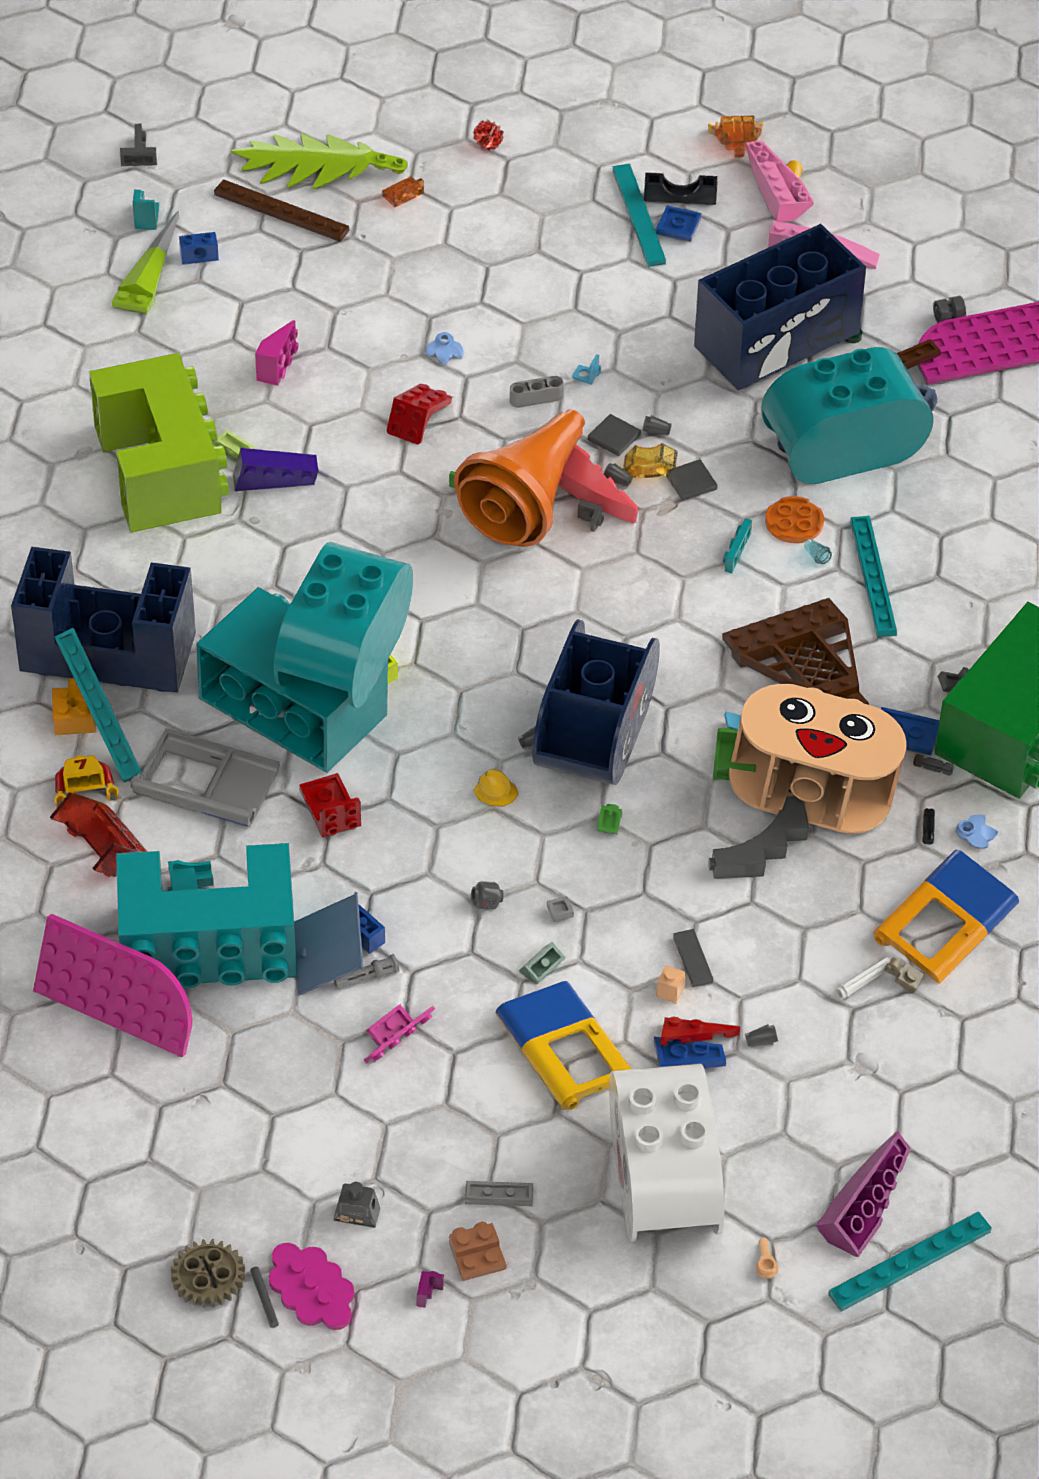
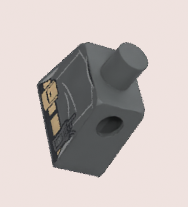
M360 1182L343 1184L333 1221L375 1228L380 1212V1205L375 1190L362 1186Z

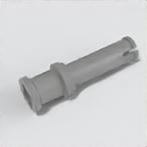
M391 954L389 958L380 961L373 960L371 965L334 980L336 988L340 989L372 977L382 978L385 974L394 971L396 973L400 972L395 955Z

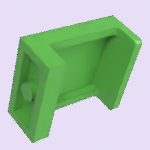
M718 728L713 779L730 780V768L755 772V764L731 762L738 730Z

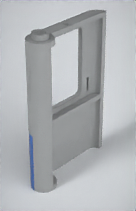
M165 728L142 774L139 773L132 778L130 787L133 788V793L250 827L278 773L280 762ZM166 753L217 767L204 795L198 796L151 781Z

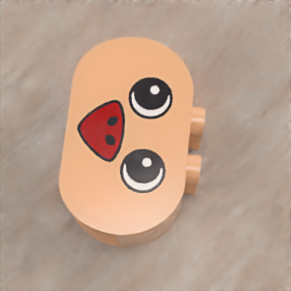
M794 684L770 685L757 690L746 700L742 709L731 762L755 764V772L730 768L729 779L736 795L743 802L756 809L778 814L779 810L783 809L786 796H793L794 794L798 799L804 801L809 824L842 833H863L880 825L890 811L906 752V737L902 728L893 717L883 710L863 704L857 699H845L823 693L817 688H805Z

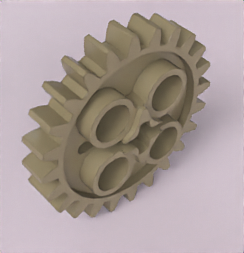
M202 1239V1243L199 1246L194 1241L192 1249L185 1246V1253L178 1252V1259L173 1260L174 1266L171 1267L173 1288L178 1290L179 1297L184 1296L185 1302L192 1299L193 1306H196L198 1302H202V1308H205L207 1303H210L213 1308L216 1301L223 1305L224 1298L231 1301V1293L238 1295V1288H243V1280H245L242 1256L238 1257V1250L232 1251L230 1244L224 1248L223 1241L215 1245L214 1239L210 1241V1244H206V1241ZM200 1258L204 1260L207 1271H204V1264ZM209 1275L212 1276V1282L216 1288H213Z

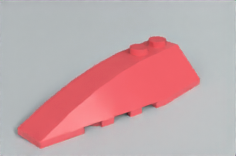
M575 445L564 466L558 486L579 500L582 499L602 506V511L633 524L636 523L639 507L623 490L619 491L616 488L615 482L611 477H605L601 472L602 468L598 464L594 465L589 460L590 455L585 450Z

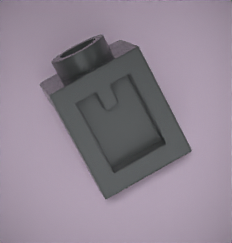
M581 499L578 503L577 518L591 522V531L595 532L604 520L602 506Z

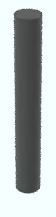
M252 1267L250 1272L271 1328H275L279 1325L261 1272L259 1267Z

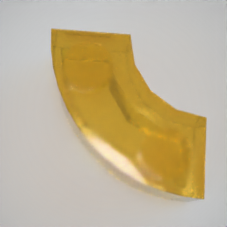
M663 443L651 448L635 445L625 455L623 469L633 478L664 476L676 468L678 451Z

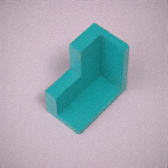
M134 189L132 202L135 229L157 230L159 203L155 202V200H145L144 191Z

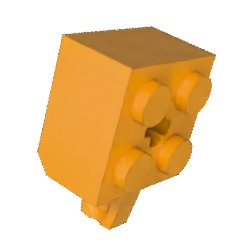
M68 678V687L52 688L55 735L95 733L96 723L79 687H77L75 679Z

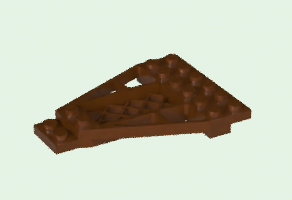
M830 598L822 599L722 633V640L731 649L732 658L740 667L747 666L780 684H794L805 688H817L823 693L845 699H857L863 704L869 705V702L859 692V681L848 618ZM842 633L846 635L845 640L833 644H828L824 640ZM848 649L851 667H848L836 652ZM774 657L777 663L768 666L759 662ZM785 670L790 677L780 673V671Z

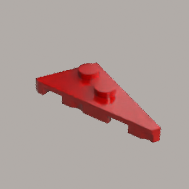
M665 1017L660 1045H667L668 1040L677 1039L681 1043L712 1040L713 1035L724 1034L725 1038H731L740 1035V1026L702 1022L698 1019L685 1020L679 1017Z

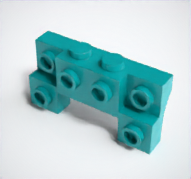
M176 860L168 862L171 887H167L168 891L195 890L198 887L214 885L211 861L187 863Z

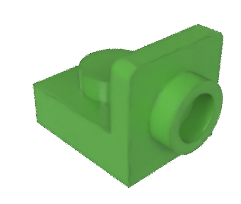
M601 805L597 826L598 832L618 835L620 820L623 814L622 809L618 805Z

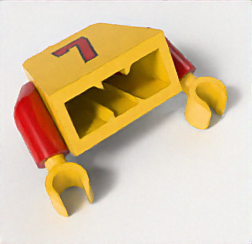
M77 755L74 758L66 759L64 767H61L55 774V792L58 793L54 798L56 808L58 809V803L64 801L65 808L68 807L67 798L64 795L65 792L67 794L104 788L105 786H107L106 799L110 801V793L115 794L118 799L119 789L113 785L114 780L110 767L98 761L94 755Z

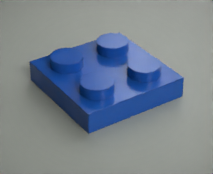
M667 205L656 228V234L691 242L700 223L702 213Z

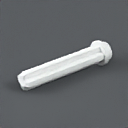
M885 957L844 984H838L835 989L837 997L841 1000L850 998V994L885 973L884 969L891 960Z

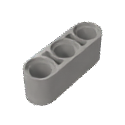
M559 376L519 381L510 385V404L513 407L554 402L563 397V379Z

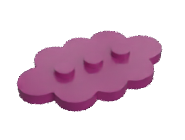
M282 1243L275 1247L272 1252V1263L275 1268L269 1274V1285L274 1292L281 1294L283 1306L287 1309L295 1310L298 1321L304 1325L313 1326L322 1322L333 1330L345 1328L351 1321V1308L348 1304L354 1298V1286L348 1279L342 1278L340 1266L333 1262H327L326 1253L318 1247H308L300 1250L299 1247L292 1243Z

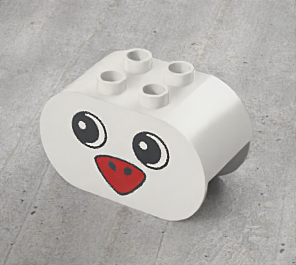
M691 1064L611 1071L609 1080L611 1133L624 1221L629 1242L636 1241L637 1231L712 1225L715 1234H722L724 1226L722 1166L708 1083L703 1065Z

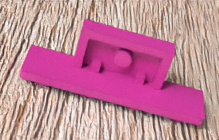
M399 1004L374 1023L366 1031L379 1048L364 1059L365 1063H368L371 1059L376 1062L385 1055L383 1052L385 1048H394L401 1042L399 1038L403 1034L406 1037L412 1034L417 1029L415 1027L417 1023L421 1022L422 1025L433 1017L430 1013L435 1010V1007L431 1006L413 1020L402 1005Z

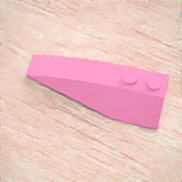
M773 221L769 232L768 248L782 242L783 239H788L806 231L810 227ZM834 235L866 267L876 269L879 259L878 253L851 240Z

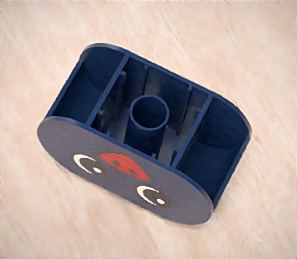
M577 619L574 622L540 705L533 739L532 758L534 765L612 785L619 783L651 701L659 663L660 643L658 638H651L645 649L585 634L584 621Z

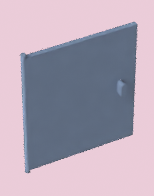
M354 892L353 895L294 921L299 995L305 994L358 969H363L358 892Z

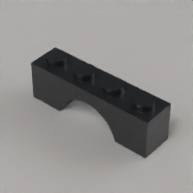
M645 172L644 201L716 205L718 176L699 175L697 180L691 184L676 185L668 181L663 173Z

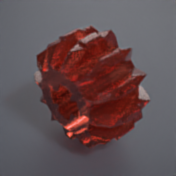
M489 119L486 121L482 120L474 129L473 139L477 140L476 144H480L482 149L486 147L488 151L490 149L495 150L503 141L504 131L500 130L501 126H497L495 121L491 123Z

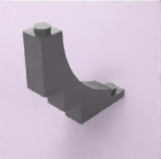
M794 794L793 796H786L783 809L779 810L773 822L762 833L735 846L713 849L712 858L708 859L709 870L713 871L714 879L764 876L767 859L786 858L787 842L807 840L809 824L804 801L798 799Z

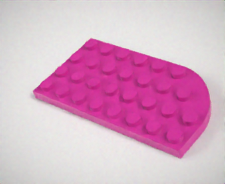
M1039 302L948 319L929 328L922 335L918 344L931 339L940 349V356L917 365L926 384L929 385L1038 363Z
M54 914L47 916L33 991L177 1056L183 1057L186 1055L192 1029V1011L187 995L174 974L161 962L148 955Z

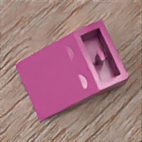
M292 320L261 341L255 353L256 381L278 386L280 380L284 379L286 368L291 365L292 356L294 353H297L299 343L296 342L298 329H296L295 320Z

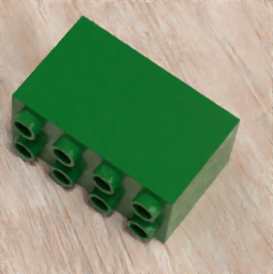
M1028 601L943 699L935 755L1018 799L1021 798L1030 786L1035 789L1039 788V607Z

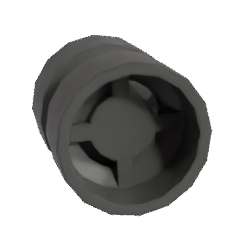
M962 296L950 297L948 300L946 298L935 300L933 302L935 319L939 323L944 320L966 316V306Z

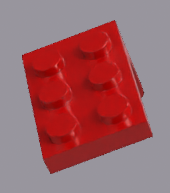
M418 384L394 397L386 430L387 433L414 444H420L431 416L438 410L451 404L453 396L447 395L443 390L430 389V386L426 384Z
M338 773L299 784V790L322 838L361 826V801L358 797L350 798Z

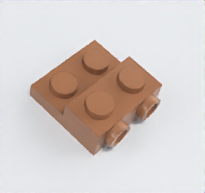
M482 1221L475 1224L474 1228L465 1230V1228L459 1227L453 1230L452 1234H449V1245L463 1281L506 1270V1262L500 1249L499 1238L493 1223L487 1224Z

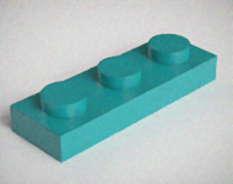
M745 518L742 525H738L736 538L731 539L729 552L726 551L723 557L725 572L733 573L752 531V520Z

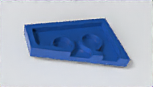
M654 1036V1046L659 1067L702 1064L704 1068L726 1066V1057L722 1044L697 1041L693 1044H688L673 1039V1042L668 1041L667 1045H660L661 1037Z

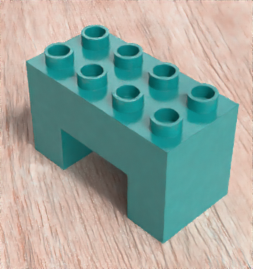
M289 843L246 846L248 886L163 891L160 851L117 853L119 943L161 962L174 974L182 987L187 989L197 987L200 983L221 982L224 985L234 986L246 980L264 979L270 983H279L287 978L297 977Z

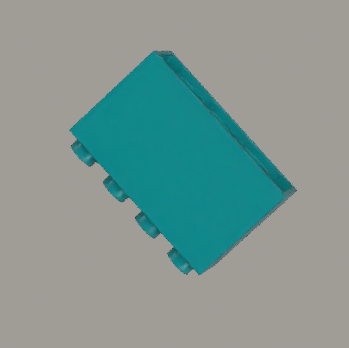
M257 587L196 643L199 699L328 773L387 716L388 660L367 700L360 708L350 705L347 691L294 676L287 686L277 685L274 678L275 649L280 628L290 603L281 594L275 593L272 595ZM251 704L256 708L253 713H250ZM284 709L287 710L284 717H277Z

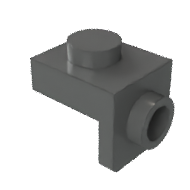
M963 667L958 674L941 671L937 677L942 690L949 693L969 669Z

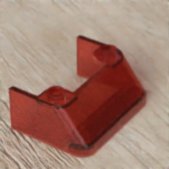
M69 792L50 816L51 820L64 823L69 834L74 837H83L100 857L92 869L103 873L107 877L117 876V853L148 852L115 812L102 802Z

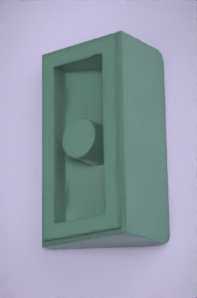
M551 942L529 960L519 972L537 985L565 959V956Z

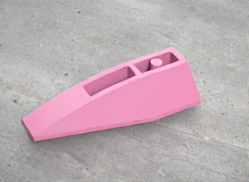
M746 142L745 146L756 182L775 221H794L813 206L814 201L804 183L764 142Z

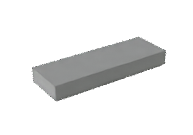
M466 1181L465 1204L533 1206V1183Z

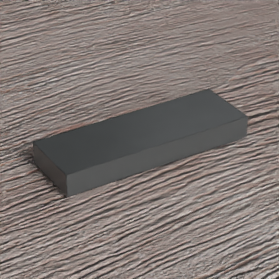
M690 929L673 933V939L692 987L713 983L712 973L695 930Z

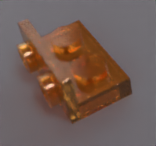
M410 176L382 190V196L394 207H397L423 194L424 180L422 178L415 180Z

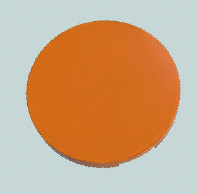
M787 496L780 498V501L768 507L765 524L768 531L781 541L804 543L816 538L821 533L824 515L821 508L809 502V499L799 496Z

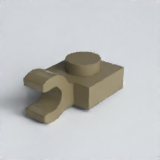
M892 957L890 963L888 962L884 969L887 973L897 977L895 981L897 984L912 993L917 990L924 973L908 963L902 966L901 962Z

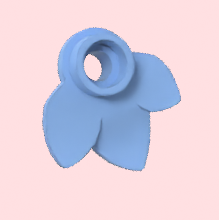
M447 332L437 334L435 340L426 347V355H436L442 365H446L452 356L463 358L464 354L461 344L454 341L453 336Z
M972 815L968 820L961 821L956 828V833L960 838L967 840L971 846L979 849L988 848V841L993 840L997 836L998 831L985 825V815Z

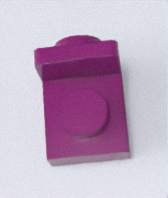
M435 1271L421 1272L417 1291L418 1307L426 1308L427 1299H432L433 1289L443 1290L444 1274H439Z

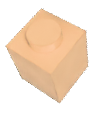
M665 965L657 981L656 997L677 1003L685 986L686 972Z

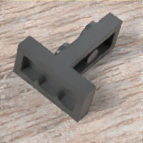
M135 124L134 148H120L121 166L157 165L156 147H146V143H143L146 142V131H142V124Z

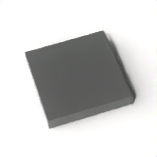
M609 414L588 435V440L620 456L641 435V430Z
M701 459L666 470V477L682 501L717 490V483Z

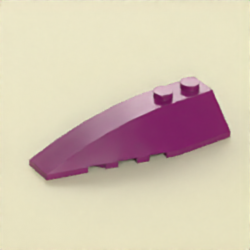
M895 1132L857 1170L815 1225L828 1243L855 1257L860 1256L881 1226L883 1221L881 1218L884 1209L888 1208L890 1203L888 1200L892 1190H895L897 1185L896 1177L898 1172H902L911 1149L899 1132Z

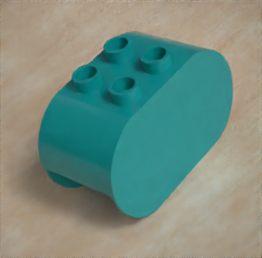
M883 347L856 349L850 353L830 358H820L814 362L798 365L783 373L771 384L761 403L762 419L766 426L776 433L785 449L793 475L801 482L808 484L824 483L895 465L907 460L925 444L932 431L934 420L930 407L900 357L894 351Z
M334 542L326 543L313 562L283 619L274 656V678L277 685L287 686L294 676L347 691L350 705L360 708L367 700L404 628L413 588V570L411 565Z

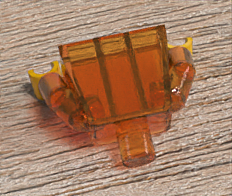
M755 115L721 116L720 123L715 122V125L708 123V132L714 134L719 142L725 146L726 150H734L736 158H742L745 156V150H747L746 142L757 141L761 135L763 121L755 123Z

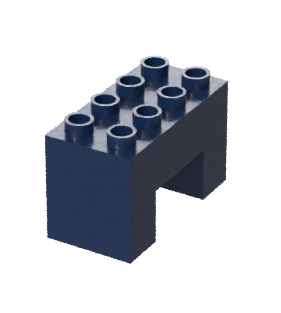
M31 546L11 604L19 671L74 678L55 639V636L74 628L99 682L178 693L196 634L190 567L151 562L140 594L75 585L70 551Z

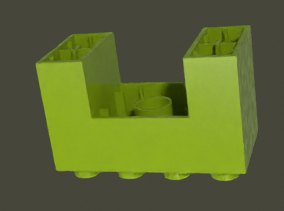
M174 353L89 371L94 427L102 451L106 452L148 443L147 445L116 451L121 506L130 533L222 513L221 497L229 495V487L225 473H219V470L227 468V458L223 445L213 446L212 442L218 440L214 420L212 418L203 419L204 415H208L204 393L193 392V389H198V380L194 366L184 367L180 354Z

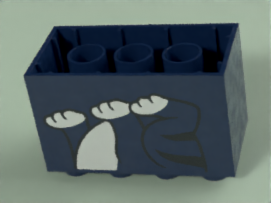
M819 224L698 280L694 347L737 390L748 387L763 378L859 333L866 266L822 224Z

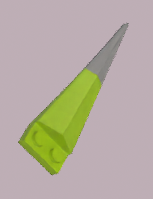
M179 211L174 214L119 285L118 291L112 300V307L148 314L154 303L167 251L179 218Z

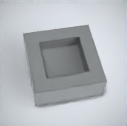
M567 896L547 901V908L553 922L574 917V911Z

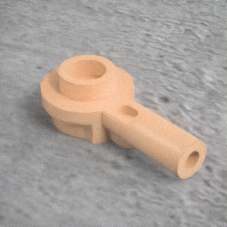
M762 1238L759 1240L761 1257L756 1264V1272L760 1277L770 1279L777 1275L778 1264L773 1259V1256L770 1255L768 1239Z

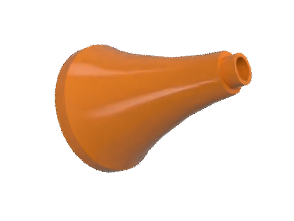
M573 409L560 412L530 435L502 448L474 453L460 464L454 476V487L458 502L468 521L479 532L498 543L520 547L533 546L546 536L553 524L555 494L564 466L574 446L583 434V427L585 425L583 416Z

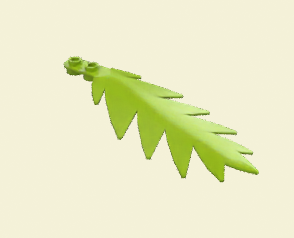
M274 134L273 138L278 146L250 140L249 143L252 147L231 150V153L249 159L242 167V171L258 169L274 163L262 178L260 184L273 180L297 166L287 184V188L300 183L321 168L322 170L312 187L313 189L328 184L353 169L348 177L351 180L365 171L369 164L374 165L375 168L380 170L391 169L396 174L404 173L408 167L407 161L403 158L375 152L362 142H357V147L329 134L326 135L328 147L306 134H301L303 146Z

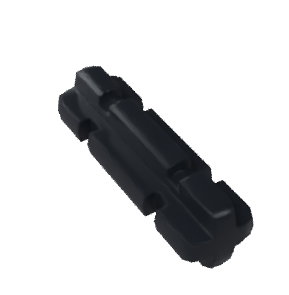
M916 754L913 761L914 766H924V769L938 773L942 771L943 774L949 776L954 769L952 763L946 762L944 764L941 760L931 757L924 758V755Z
M932 808L924 809L922 842L929 845L934 843L935 810Z

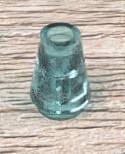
M813 539L805 542L804 548L816 563L826 564L829 562L832 556L829 547Z

